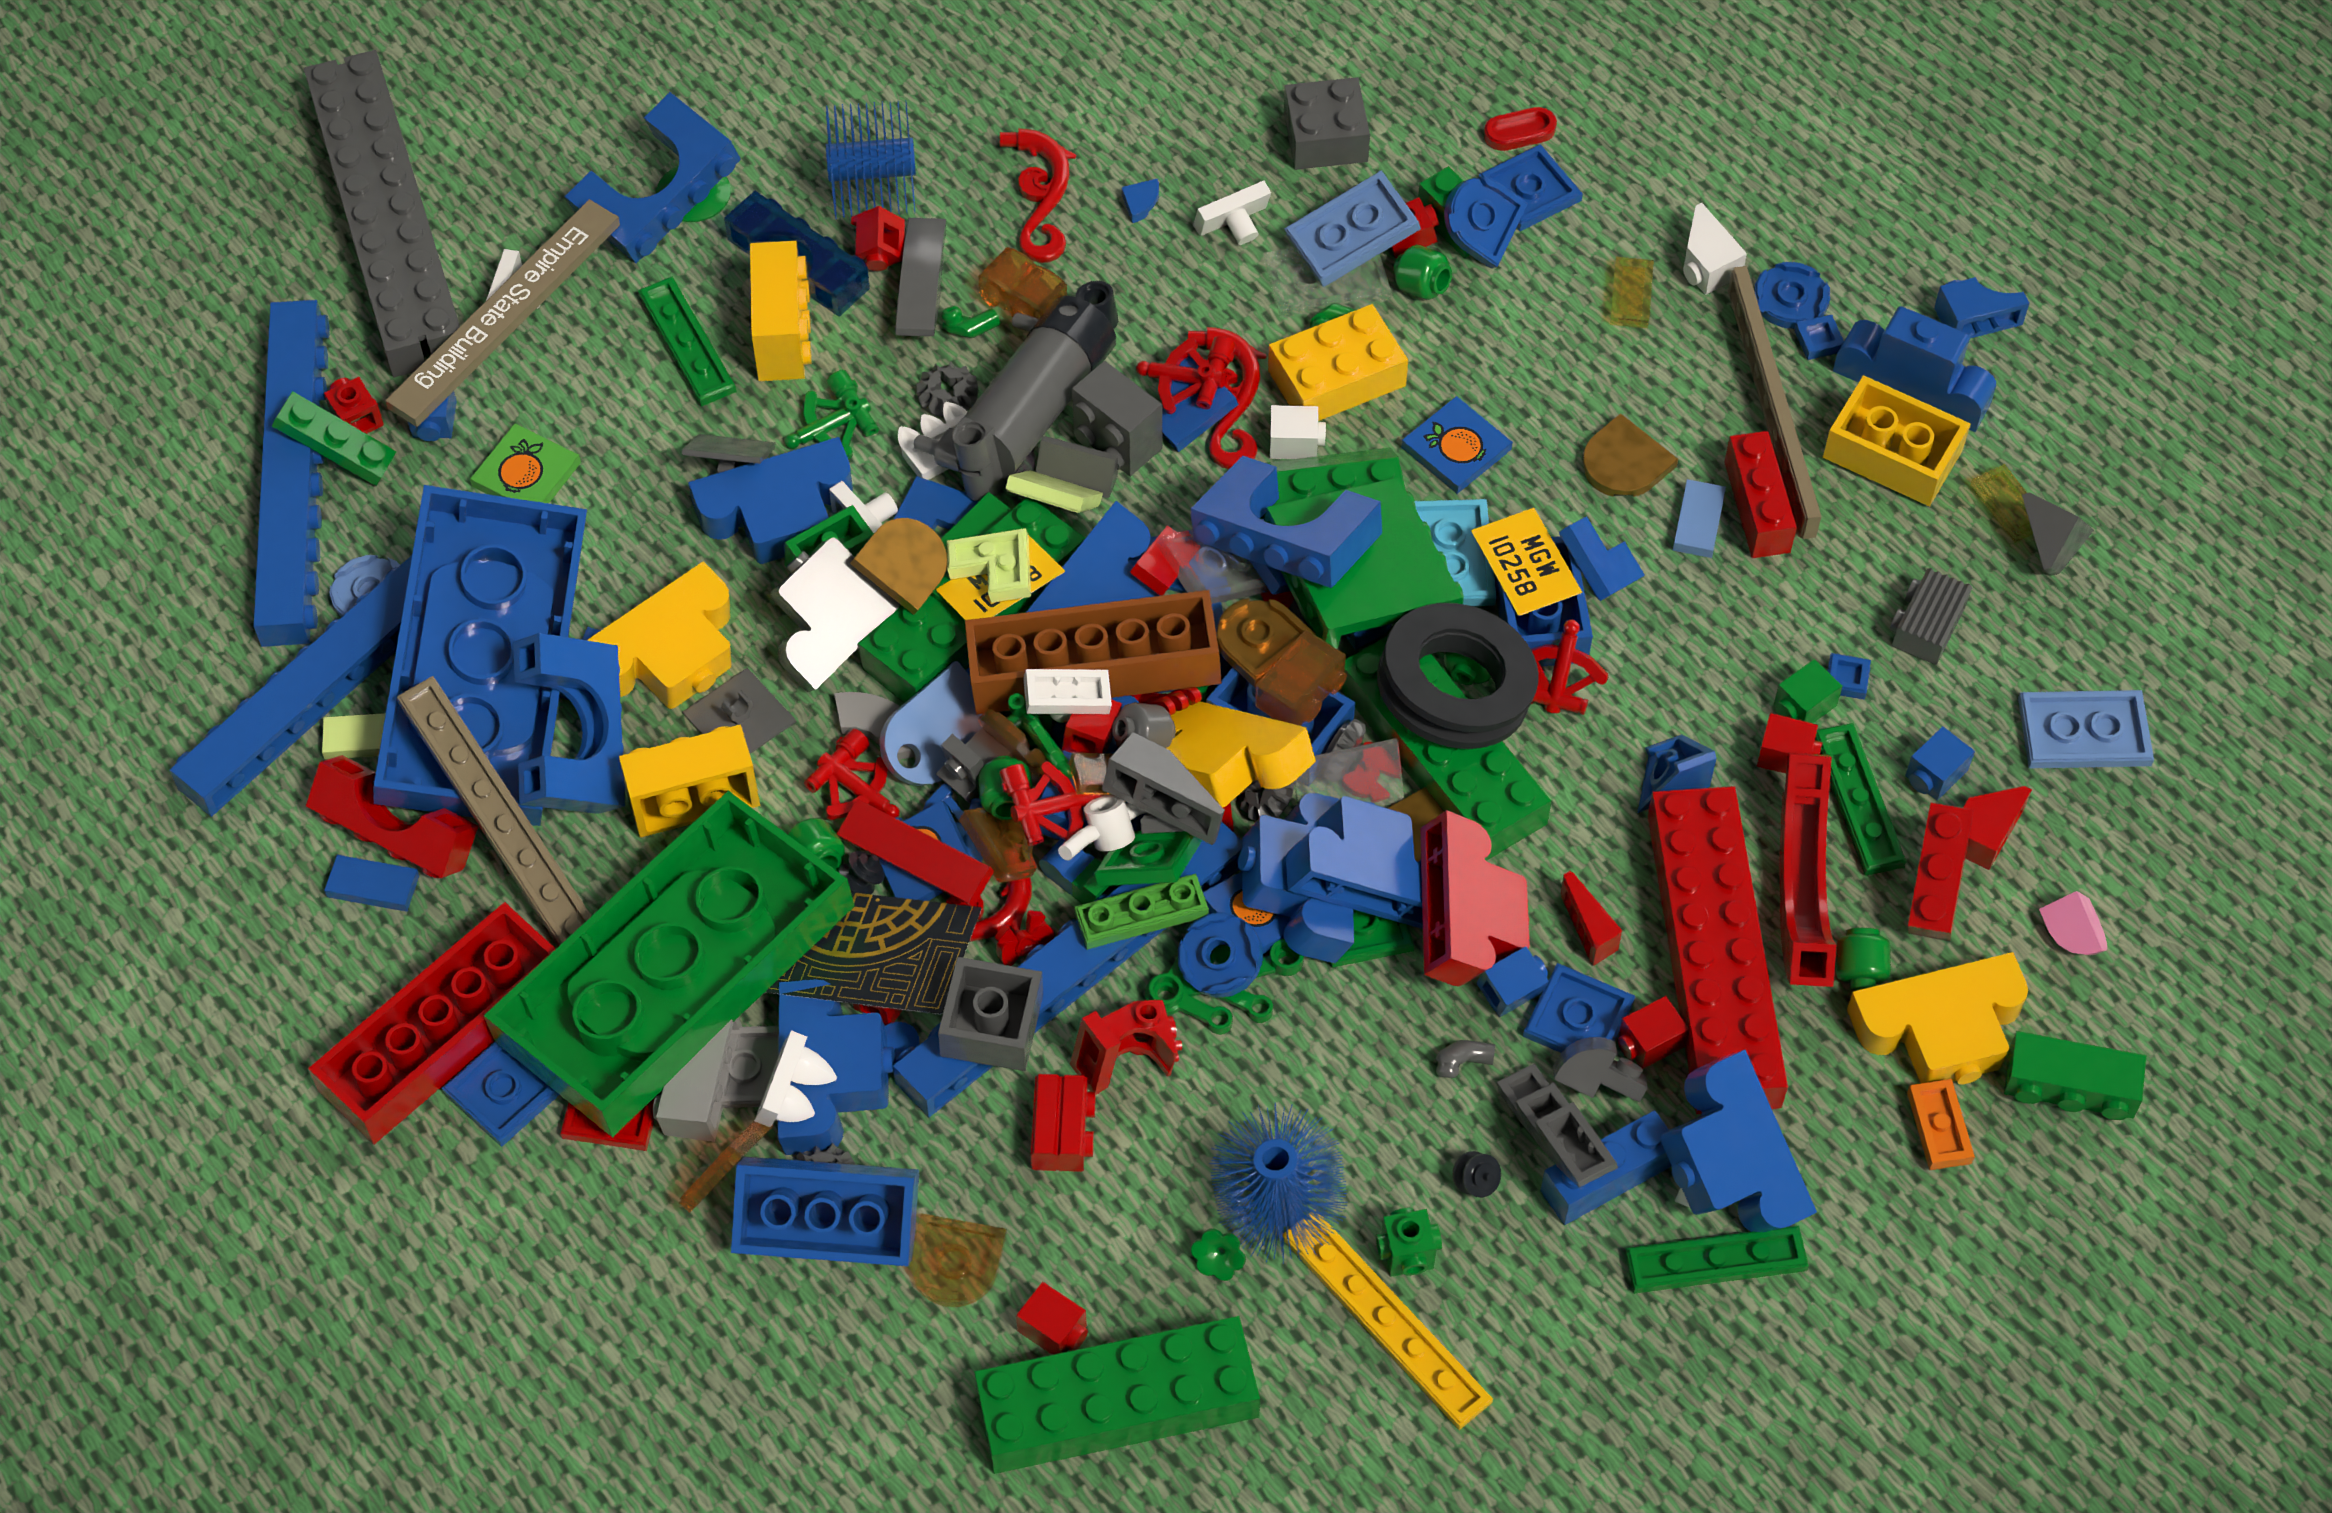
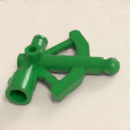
M839 370L827 379V384L837 398L836 400L817 398L815 391H808L805 394L803 415L807 426L796 430L795 434H788L785 437L784 443L787 448L795 449L799 444L804 445L812 440H815L817 443L830 440L832 438L827 434L828 432L848 423L842 445L848 459L853 456V451L849 445L857 424L866 437L878 433L879 428L869 414L871 407L865 397L860 399L857 395L858 384L855 380L851 379L846 370ZM817 407L838 409L819 420L816 417Z
M1021 694L1011 695L1008 700V708L1013 714L1006 718L1015 732L1018 731L1022 737L1031 738L1046 759L1066 777L1071 779L1075 773L1074 767L1068 763L1069 760L1042 726L1038 715L1027 714L1026 701Z

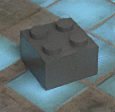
M1358 77L1285 85L1284 117L1295 170L1368 162L1370 131Z
M1103 361L1072 388L1074 435L1081 445L1117 455L1118 469L1120 468L1130 477L1162 449V404L1108 362Z
M957 957L938 1032L940 1056L1026 1071L1043 999L1042 971Z

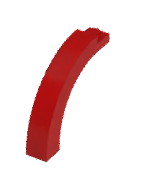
M1788 752L1785 792L1782 795L1779 871L1781 944L1785 972L1790 985L1833 987L1837 945L1833 940L1830 929L1826 887L1827 816L1832 757L1824 754Z

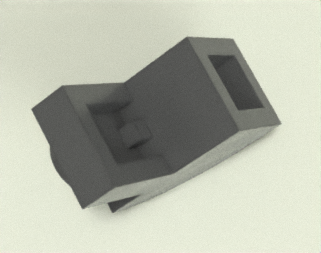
M983 728L966 744L954 734H951L941 744L946 761L936 775L970 803L971 799L979 798L978 775L980 769L987 762L992 761L998 756L1012 757V754Z

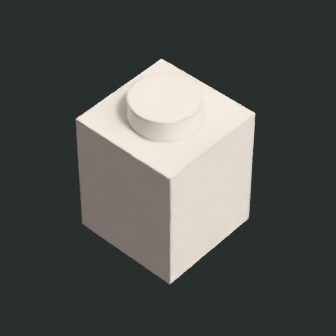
M1271 405L1270 459H1299L1317 456V447L1325 446L1326 422H1318V406Z

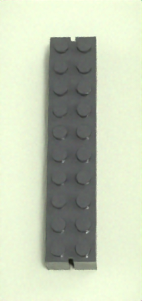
M372 50L344 57L345 63L338 65L336 60L304 67V72L394 378L415 372L425 362L419 341L427 339L432 355L460 325L377 51Z

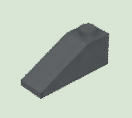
M1132 732L1109 759L1102 790L1213 845L1217 840L1225 810L1170 750Z

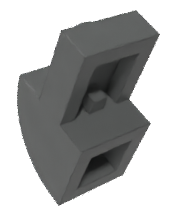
M1589 1037L1570 1044L1562 1051L1553 1065L1555 1080L1591 1098L1594 1097L1600 1084H1603L1640 1102L1648 1088L1646 1076L1642 1074L1643 1069L1625 1058H1620L1619 1061L1614 1060L1617 1054L1615 1041L1606 1038Z

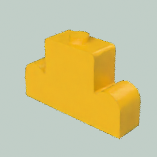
M703 561L589 638L587 641L618 645L620 698L628 695L633 690L636 683L635 679L638 678L667 708L674 709L697 692L702 693L708 690L714 684L716 678L731 668L730 642L718 631L730 619L729 589Z
M1205 702L1189 705L1188 708L1176 711L1175 714L1171 715L1176 733L1170 746L1166 749L1175 755L1222 808L1227 806L1255 780H1258L1260 786L1265 789L1283 788L1293 783L1316 762L1307 728Z
M2011 952L1852 992L1847 1012L1859 1042L1870 1053L1887 1055L1894 1052L1900 1042H1903L1920 1083L1952 1079V1081L1957 1080L1958 1084H1968L1979 1079L1984 1073L2001 1068L2009 1050V1045L2000 1025L2012 1023L2019 1016L2027 997L2028 987L2014 953Z

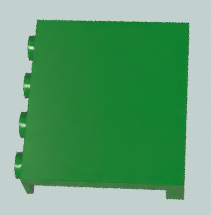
M1399 477L1266 508L1264 522L1279 526H1294L1308 523L1321 516L1345 490L1381 501L1382 534L1332 588L1281 571L1308 627L1316 634L1315 641L1322 655L1338 650L1341 635L1396 623L1412 610L1429 604H1463L1464 595L1460 584L1457 581L1454 582L1448 571L1445 555L1437 550L1432 541L1429 525L1421 520L1416 510L1413 495L1405 490Z

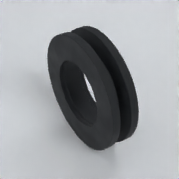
M1436 603L1412 610L1394 625L1378 663L1377 683L1381 697L1389 711L1410 731L1439 745L1460 749H1476L1495 745L1507 739L1521 726L1537 690L1538 667L1535 657L1523 637L1499 617L1469 605ZM1436 652L1458 653L1469 657L1487 670L1495 682L1496 691L1492 695L1479 699L1457 698L1444 693L1427 680L1420 669L1419 660L1426 655Z

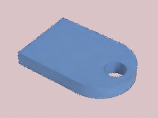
M955 661L887 719L880 735V752L888 770L900 781L915 786L930 785L942 781L936 775L946 761L941 744L951 734H954L966 744L981 728L994 737L1008 724L999 712L976 715L971 677L961 664ZM901 746H908L915 753L916 760L911 768L903 767L898 761L897 754Z

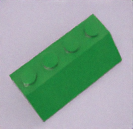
M1390 447L1266 462L1277 467L1279 499L1273 505L1397 477L1400 478L1405 488L1399 457Z

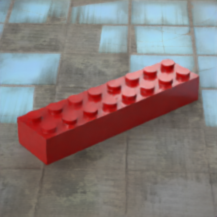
M1736 787L1652 792L1648 822L1679 1013L1689 1028L1685 1044L1689 1074L1695 1069L1721 1057L1746 1050L1771 1109L1782 1108L1788 1083ZM1695 1109L1696 1114H1702L1701 1110Z

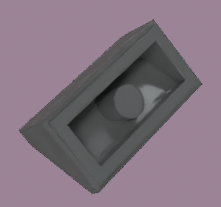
M1043 436L1040 442L1036 472L1102 492V497L1109 498L1118 477V459L1115 454Z

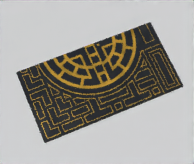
M851 892L855 907L765 992L779 994V982L817 979L824 980L830 983V985L783 993L782 995L942 1014L957 957L963 958L981 912V907Z

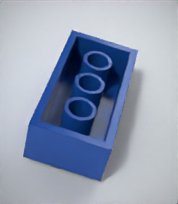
M743 1157L736 1165L731 1253L909 1266L914 1257L919 1169Z

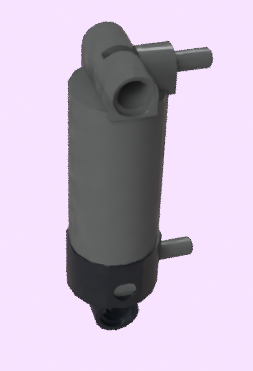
M1104 281L1085 283L1078 288L1075 294L1076 297L1065 295L1056 298L1040 319L1016 313L1012 318V325L1015 328L1029 332L1025 338L1026 340L954 429L949 428L940 440L921 434L914 439L913 444L916 450L934 455L937 465L961 473L965 493L971 500L979 502L988 492L994 496L999 493L1006 484V479H1008L1009 475L1014 474L1071 401L1072 388L1098 367L1116 346L1114 329L1119 319L1113 288L1110 284Z

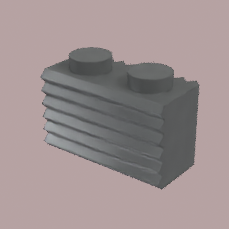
M1932 568L1926 570L1921 581L1914 578L1905 597V601L1910 602L1906 611L1898 609L1889 629L1895 632L1892 647L1937 665L1967 605L1972 586L1964 584L1962 581H1957L1955 578H1949L1947 574L1942 575L1939 571L1934 572Z

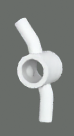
M1114 795L1098 797L1084 807L1088 826L1077 831L1058 849L1059 854L1064 860H1071L1085 846L1094 842L1095 848L1099 851H1113L1125 847L1135 839L1131 820L1147 812L1130 803L1125 804L1124 800Z

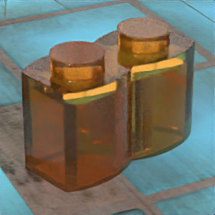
M1006 247L978 276L979 293L982 299L992 307L998 306L1003 310L1009 311L1012 318L1016 313H1022L1040 319L1056 298L1067 296V284L1058 275L1044 267L1037 266L1026 255L1010 247Z

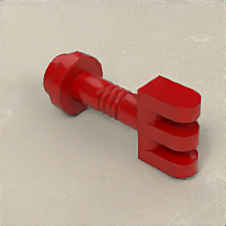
M1196 687L1177 689L1168 694L1153 692L1131 695L1139 703L1156 704L1164 707L1170 715L1202 700L1201 693Z

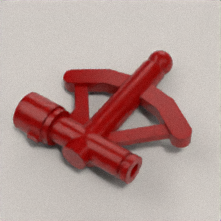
M1215 337L1208 354V360H1205L1196 351L1198 348L1196 339L1188 338L1170 353L1164 364L1140 361L1136 365V372L1140 376L1148 375L1149 377L1159 379L1158 392L1167 414H1173L1176 411V404L1199 392L1196 405L1202 409H1210L1217 388L1225 386L1226 374L1223 373V370L1233 361L1236 344L1229 338ZM1190 356L1199 368L1179 365L1185 358ZM1172 381L1194 384L1172 397Z
M1568 620L1564 623V632L1561 634L1559 645L1545 644L1531 649L1538 667V686L1531 704L1533 702L1544 704V709L1550 713H1560V710L1563 709L1585 715L1588 699L1573 696L1572 694L1595 681L1603 685L1609 678L1608 673L1592 656L1575 649L1578 638L1576 634L1580 629L1577 621ZM1546 658L1556 659L1550 682L1539 663L1540 660ZM1571 663L1584 668L1589 674L1566 687Z
M851 729L844 737L841 736L836 741V751L831 755L825 752L817 761L816 765L818 768L804 781L805 787L812 793H816L826 782L829 783L831 805L827 807L825 813L826 818L829 820L847 817L857 799L894 818L899 817V808L894 804H890V800L881 794L886 784L888 770L882 756L877 758L876 763L855 761L869 747L867 737L857 729ZM852 771L874 772V779L869 785ZM837 782L850 790L857 798L850 802L840 803Z
M1044 762L1039 767L1042 777L1032 789L1029 787L1030 783L1023 764H1016L1002 769L999 773L1003 782L1001 784L1003 791L1008 796H1012L1015 805L1011 807L1012 819L1014 822L1021 823L1025 838L1028 840V846H1034L1044 841L1043 836H1041L1040 826L1064 839L1065 843L1077 831L1083 828L1082 807L1086 806L1090 801L1106 795L1105 791L1098 786L1093 787L1091 790L1087 788L1075 791L1069 778L1050 762ZM1049 781L1061 794L1037 800ZM1067 811L1069 819L1068 830L1043 816Z

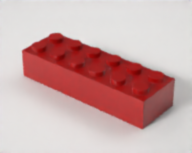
M504 902L308 1068L318 1092L375 1145L494 1042L484 1015L556 948Z

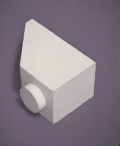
M1700 203L1695 207L1683 271L1688 282L1691 285H1697L1707 295L1730 282L1733 268L1745 266L1747 253L1704 204Z

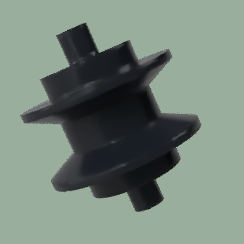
M855 851L850 854L848 858L849 863L840 866L838 872L848 879L851 892L872 894L875 890L874 885L882 883L885 873L876 855Z
M1469 1151L1462 1154L1455 1162L1452 1173L1453 1182L1457 1189L1464 1194L1479 1198L1487 1197L1500 1184L1501 1168L1493 1156L1477 1151Z

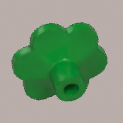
M1215 1228L1206 1230L1202 1235V1239L1196 1240L1191 1247L1192 1255L1198 1260L1197 1269L1199 1272L1206 1276L1215 1275L1222 1281L1230 1280L1234 1276L1235 1271L1242 1269L1246 1263V1256L1240 1250V1240L1238 1237L1231 1233L1222 1234Z

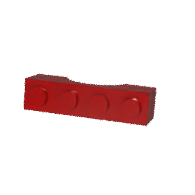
M343 755L319 762L306 807L319 813V817L322 820L331 824H340L353 831V835L356 838L366 842H374L388 849L387 853L394 858L409 860L422 867V872L428 876L444 878L464 869L478 825L445 808L423 815L415 824L405 822L394 816L385 805L374 804L376 772Z

